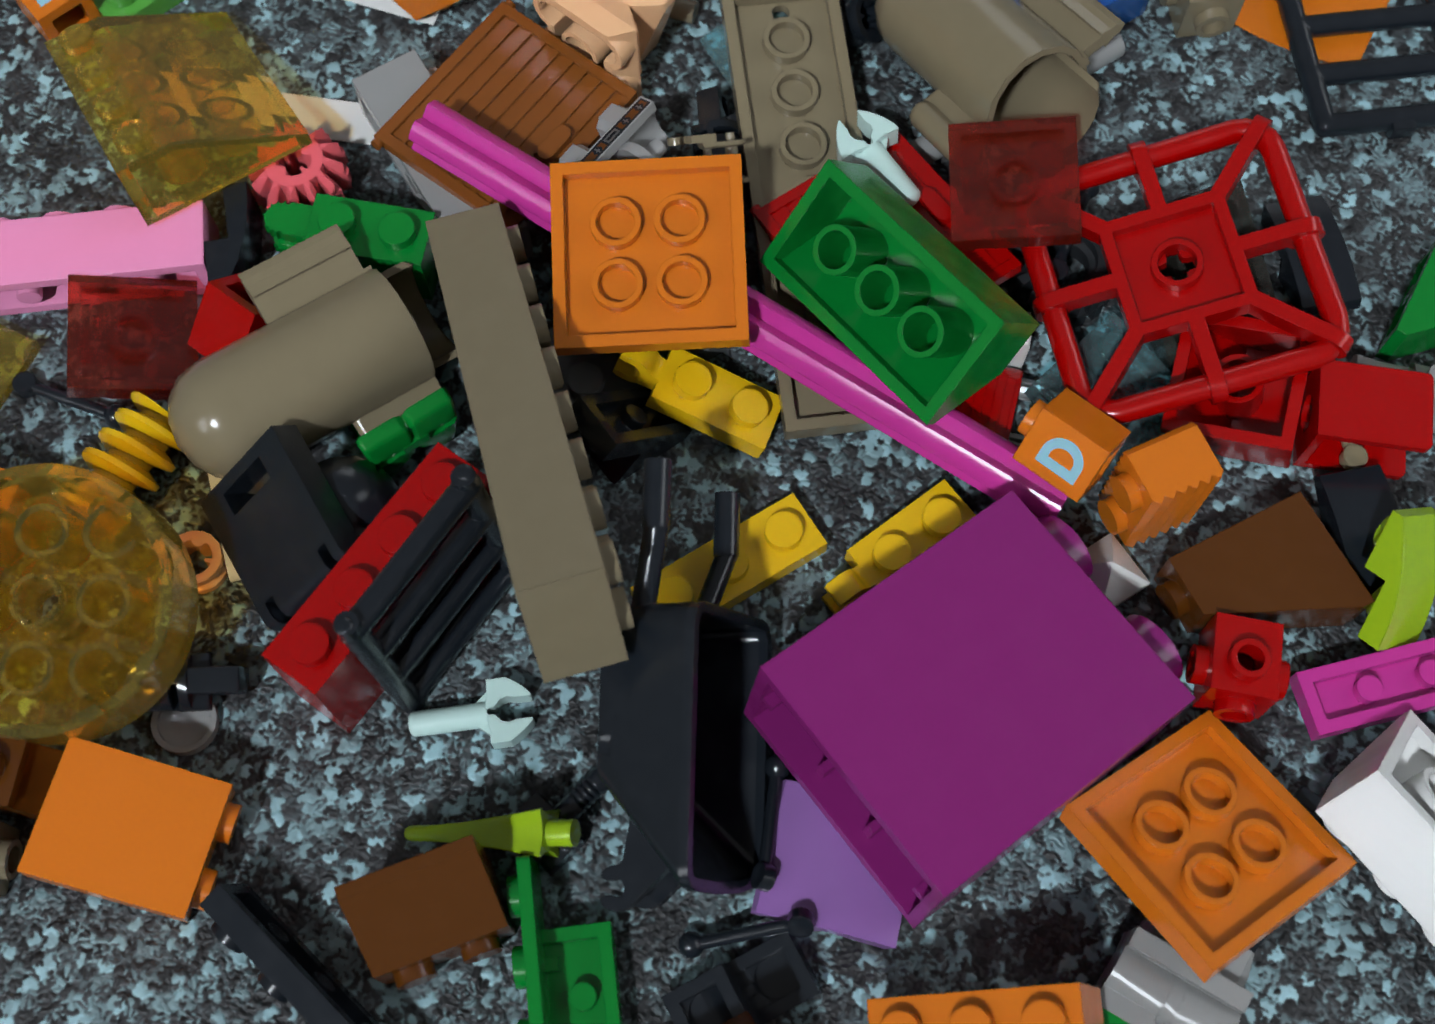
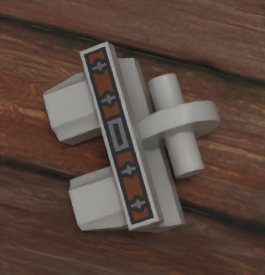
M640 96L629 108L612 103L598 117L596 129L601 138L591 148L581 144H572L559 158V163L661 158L669 147L667 144V138L669 137L656 120L655 113L657 108L654 101Z

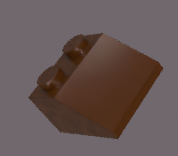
M473 835L466 836L334 887L338 903L373 978L386 985L395 982L397 990L408 989L438 976L436 965L462 956L464 964L489 958L504 949L502 939L516 934L492 861Z

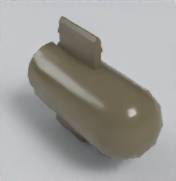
M876 0L875 3L877 27L886 44L935 90L911 109L910 122L958 170H965L971 167L978 159L979 154L991 144L999 151L1013 153L1021 161L1033 164L1055 159L1072 149L1084 137L1093 123L1100 102L1099 82L1087 73V66L1090 64L1088 57L1103 45L1106 47L1125 25L1121 19L1097 0Z
M335 224L238 274L242 285L266 325L194 362L177 377L168 398V423L180 450L194 466L216 478H223L270 426L296 425L308 448L351 424L355 426L361 437L390 418L401 416L408 407L441 388L435 377V369L456 358L457 352L455 344L440 329L425 304L412 272L413 264L402 261L382 273L377 269H372L371 265L363 269L351 245L338 225Z

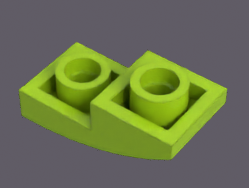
M1432 507L1393 510L1391 515L1385 518L1378 526L1374 534L1373 544L1375 547L1365 568L1382 578L1385 583L1372 594V598L1375 601L1366 608L1368 616L1357 637L1377 651L1417 642L1426 623L1435 595V509Z

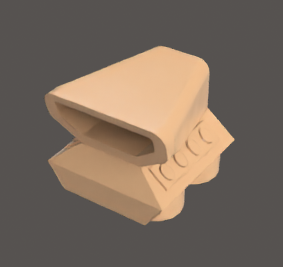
M533 0V5L540 18L547 25L544 28L545 30L636 90L638 99L642 96V68L640 63L657 46L676 0Z

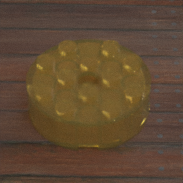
M54 463L27 464L1 470L0 737L53 746L67 745L68 740L75 737L91 741L107 736L122 729L147 712L166 693L184 666L193 643L198 620L199 596L192 561L178 533L156 509L100 474L84 468ZM52 595L58 597L59 602L54 603L51 610L43 616V607L46 600Z

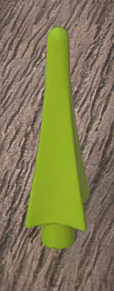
M542 808L466 822L411 825L405 828L404 837L409 841L451 843L473 835L481 847L539 858L543 855L558 858V847H576L579 844L581 829L577 819H559L560 809L544 811Z

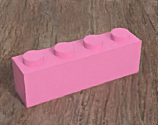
M183 198L171 199L157 205L138 207L112 205L100 211L81 213L53 211L46 213L43 217L14 220L0 218V316L204 294L208 282L204 242L219 239V229L203 200L192 201Z

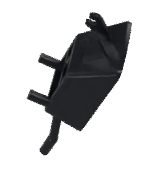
M661 457L644 459L643 532L631 604H629L635 628L621 631L629 660L601 667L596 771L602 783L630 818L622 861L617 865L607 867L601 873V877L604 880H621L624 884L625 889L621 896L606 895L600 898L601 904L606 909L615 912L627 911L635 906L642 909L658 908L665 904L681 887L686 891L714 895L741 893L753 889L750 878L753 868L759 862L769 777L765 772V762L769 758L770 746L743 712L760 666L772 659L770 629L763 619L719 606L739 557L741 494L733 491L715 493L714 559L698 600L696 602L657 603L668 531L670 529L672 460Z

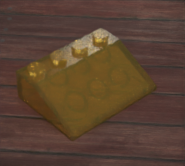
M227 12L96 17L84 24L71 25L65 28L59 36L44 42L114 171L148 226L312 143L308 132Z

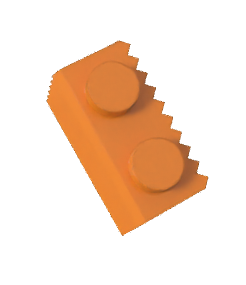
M1193 422L1122 452L1123 456L1119 457L1120 461L1117 462V466L1111 472L1112 475L1109 476V480L1106 481L1104 489L1099 494L1098 512L1106 529L1112 535L1118 534L1125 546L1133 548L1137 541L1144 543L1148 536L1156 538L1159 532L1167 533L1170 527L1178 528L1181 522L1188 524L1220 481L1223 468L1199 427Z

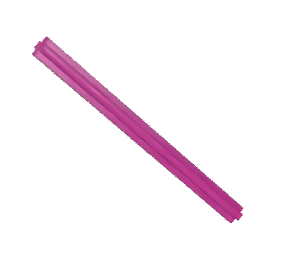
M433 100L429 102L423 117L415 120L408 137L409 140L414 142L411 149L551 233L550 167L440 101ZM747 285L750 347H742L743 349L997 501L1013 490L1037 519L1043 515L1055 517L1058 515L1068 496L1012 458L1019 446L955 408L933 425H926L841 340Z

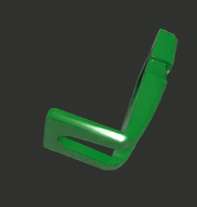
M443 387L408 407L401 416L390 418L361 437L353 424H351V430L357 438L355 443L366 459L371 463L378 464L393 477L400 472L404 464L416 452L417 447H427L438 442L445 445L454 439L457 426L456 409L451 395Z

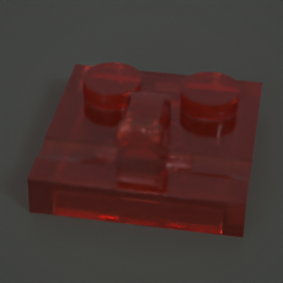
M1076 116L948 124L952 244L963 251L981 248L998 249L1081 244L1082 225Z
M68 275L67 398L104 397L131 399V393L137 391L152 400H168L177 377L194 362L198 361V351L187 344L198 312L197 281Z

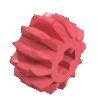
M298 122L293 133L287 136L274 128V142L272 144L255 143L257 160L247 163L248 176L253 188L251 192L257 204L262 206L263 209H268L271 204H277V201L279 203L286 201L287 204L294 202L313 206L317 193L345 197L343 191L352 188V175L347 167L348 158L343 147L339 146L338 142L332 143L329 134L325 133L322 127L308 134L307 129Z

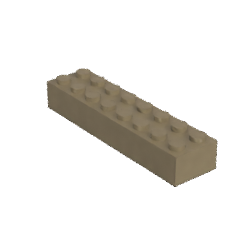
M499 203L425 221L514 592L543 682L545 684L629 660L621 631L635 628L624 586L610 589L611 585L624 582L612 539H609L608 534L597 537L595 535L596 531L604 530L608 527L597 487H594L593 484L581 487L580 481L592 478V473L582 437L568 440L566 436L567 433L578 430L568 391L564 390L554 393V390L563 388L564 380L555 347L550 344L551 336L542 304L538 303L539 297L530 264L516 265L527 261L518 224L505 227Z

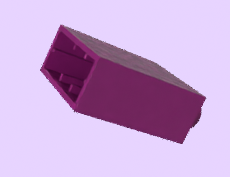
M1013 490L760 666L743 712L913 929L1063 811L1068 803L1087 792L1151 741L1196 699L1179 680L1183 674L1182 660L1178 650L1167 634L1154 622L1141 615L1132 614L1125 618L1090 579L1093 573L1092 560L1079 535L1058 517L1043 515L1037 519Z

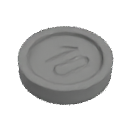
M214 703L212 711L153 712L151 731L156 742L167 752L178 756L193 755L204 750L214 740L219 729V713Z

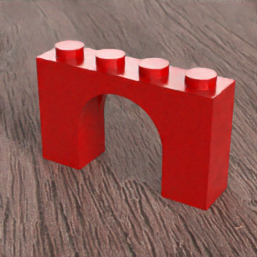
M439 442L261 654L301 698L348 733H351L383 693L384 689L339 639L338 634L333 629V621L339 613L349 611L450 485L452 470L460 464L471 465ZM471 465L476 474L481 478L491 497L486 474ZM465 510V512L462 514V516L458 519V521L454 524V526L451 528V530L447 533V535L443 538V540L440 542V544L436 547V549L432 552V554L428 557V559L425 561V563L421 566V568L417 571V573L414 575V577H413V578L410 580V582L406 585V587L403 589V591H402V592L399 594V596L395 599V601L392 603V605H391V606L388 608V610L384 613V615L381 617V619H380V620L377 622V624L373 627V629H372L371 631H373V630L376 628V626L380 623V621L383 619V617L387 614V612L391 609V607L394 605V603H395V602L398 600V598L402 595V593L405 591V589L409 586V584H410V583L413 581V579L417 576V574H418V573L420 572V570L424 567V565L428 562V560H429V559L431 558V556L435 553V551L439 548V546L442 544V542H443V541L446 539V537L450 534V532L453 530V528H454V527L457 525V523L461 520V518H462V517L464 516V514L467 512L466 510Z

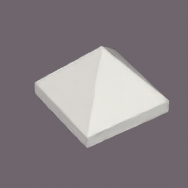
M1111 533L1087 548L1093 565V573L1090 579L1115 607L1149 586L1150 581Z

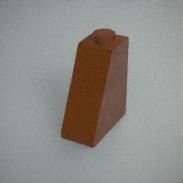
M1301 491L1168 558L1154 577V581L1157 584L1156 594L1162 608L1172 619H1179L1187 633H1200L1217 612L1284 624V628L1342 626L1355 619L1375 601Z

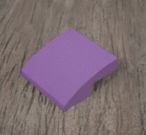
M783 780L772 865L777 870V877L774 886L769 892L756 889L751 913L772 920L787 918L788 913L792 909L804 907L815 915L814 931L829 932L882 949H896L902 913L798 781Z

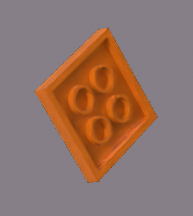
M741 154L550 163L553 332L557 356L750 347Z
M1210 710L1068 803L1059 817L1062 823L1204 983L1345 877L1358 863L1219 719L1213 716Z

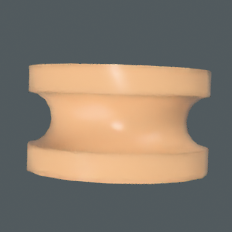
M188 531L180 534L171 541L165 552L164 564L167 573L183 590L192 594H206L214 591L224 583L228 576L221 544L211 534L204 531ZM200 551L205 557L212 555V558L204 559L208 568L202 573L196 575L190 568L183 570L184 566H191L187 557L193 552Z

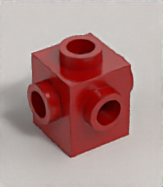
M1217 612L1199 633L1198 644H1193L1188 654L1185 678L1187 683L1194 684L1193 695L1196 699L1193 701L1192 707L1212 710L1213 716L1223 721L1247 723L1254 719H1259L1278 700H1283L1290 681V664L1288 661L1282 660L1284 624Z

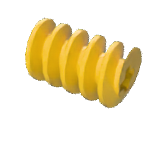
M133 391L130 398L139 412L128 408H118L115 412L114 417L123 432L109 427H102L98 432V437L107 452L93 447H85L82 451L81 456L91 471L76 467H69L65 471V477L74 491H68L59 487H52L50 489L63 503L100 528L105 526L124 532L127 529V525L117 510L120 507L140 512L144 507L134 493L136 487L157 492L160 487L151 475L150 470L155 467L172 473L176 467L166 451L169 447L181 451L169 426L168 412L148 396L137 391Z

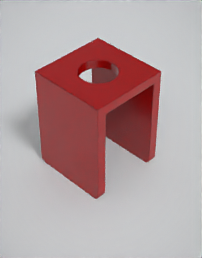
M1336 360L1311 371L1306 381L1293 446L1292 465L1329 471H1343L1345 469L1339 463V455L1343 451L1341 442H1348L1360 445L1366 450L1368 460L1364 466L1380 465L1386 479H1401L1406 473V451L1426 453L1433 445V376L1423 372Z

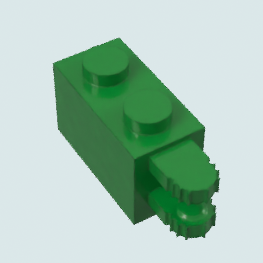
M317 193L313 206L294 202L287 204L286 201L279 203L277 201V204H271L267 211L263 213L264 227L267 233L274 237L275 243L273 245L277 252L281 253L337 224L351 245L363 269L371 265L372 269H377L382 273L402 261L413 264L412 272L422 298L433 300L438 273L425 221L436 219L435 212Z

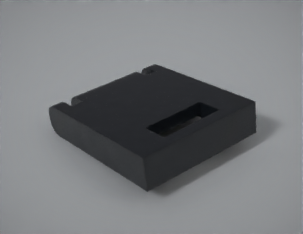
M296 425L270 426L200 502L263 622L274 631H281L359 538ZM268 472L270 479L256 494L248 493Z

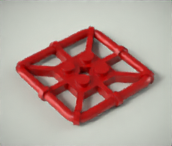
M1257 114L1253 119L1227 120L1146 145L1144 140L1127 144V151L1043 176L1028 186H1019L1011 200L1012 205L1015 207L1013 211L1014 227L1036 295V299L1032 302L1033 311L1037 321L1044 322L1064 389H1070L1118 423L1124 424L1209 400L1212 405L1227 402L1230 400L1229 394L1313 371L1333 362L1336 358L1342 359L1347 356L1354 343V339L1350 335L1351 330L1346 306L1321 241L1326 233L1320 217L1312 216L1286 144L1278 131L1272 128L1273 120ZM1238 144L1210 191L1166 204L1155 168ZM1260 152L1286 223L1238 236L1227 201L1253 157ZM1134 175L1147 210L1105 221L1057 198ZM1045 219L1099 244L1109 274L1060 289L1039 220ZM1284 248L1296 249L1321 319L1258 291L1247 259ZM1178 255L1182 263L1193 262L1195 268L1187 272V278L1174 280L1171 276L1165 277L1160 271L1166 268L1167 257ZM1117 298L1127 332L1092 390L1068 314L1078 308ZM1250 314L1311 344L1222 369L1208 325ZM1188 331L1202 375L1118 399H1111L1144 343Z

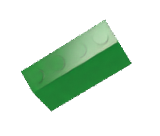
M828 159L759 260L926 425L936 423L999 376L1039 326V323L867 165Z

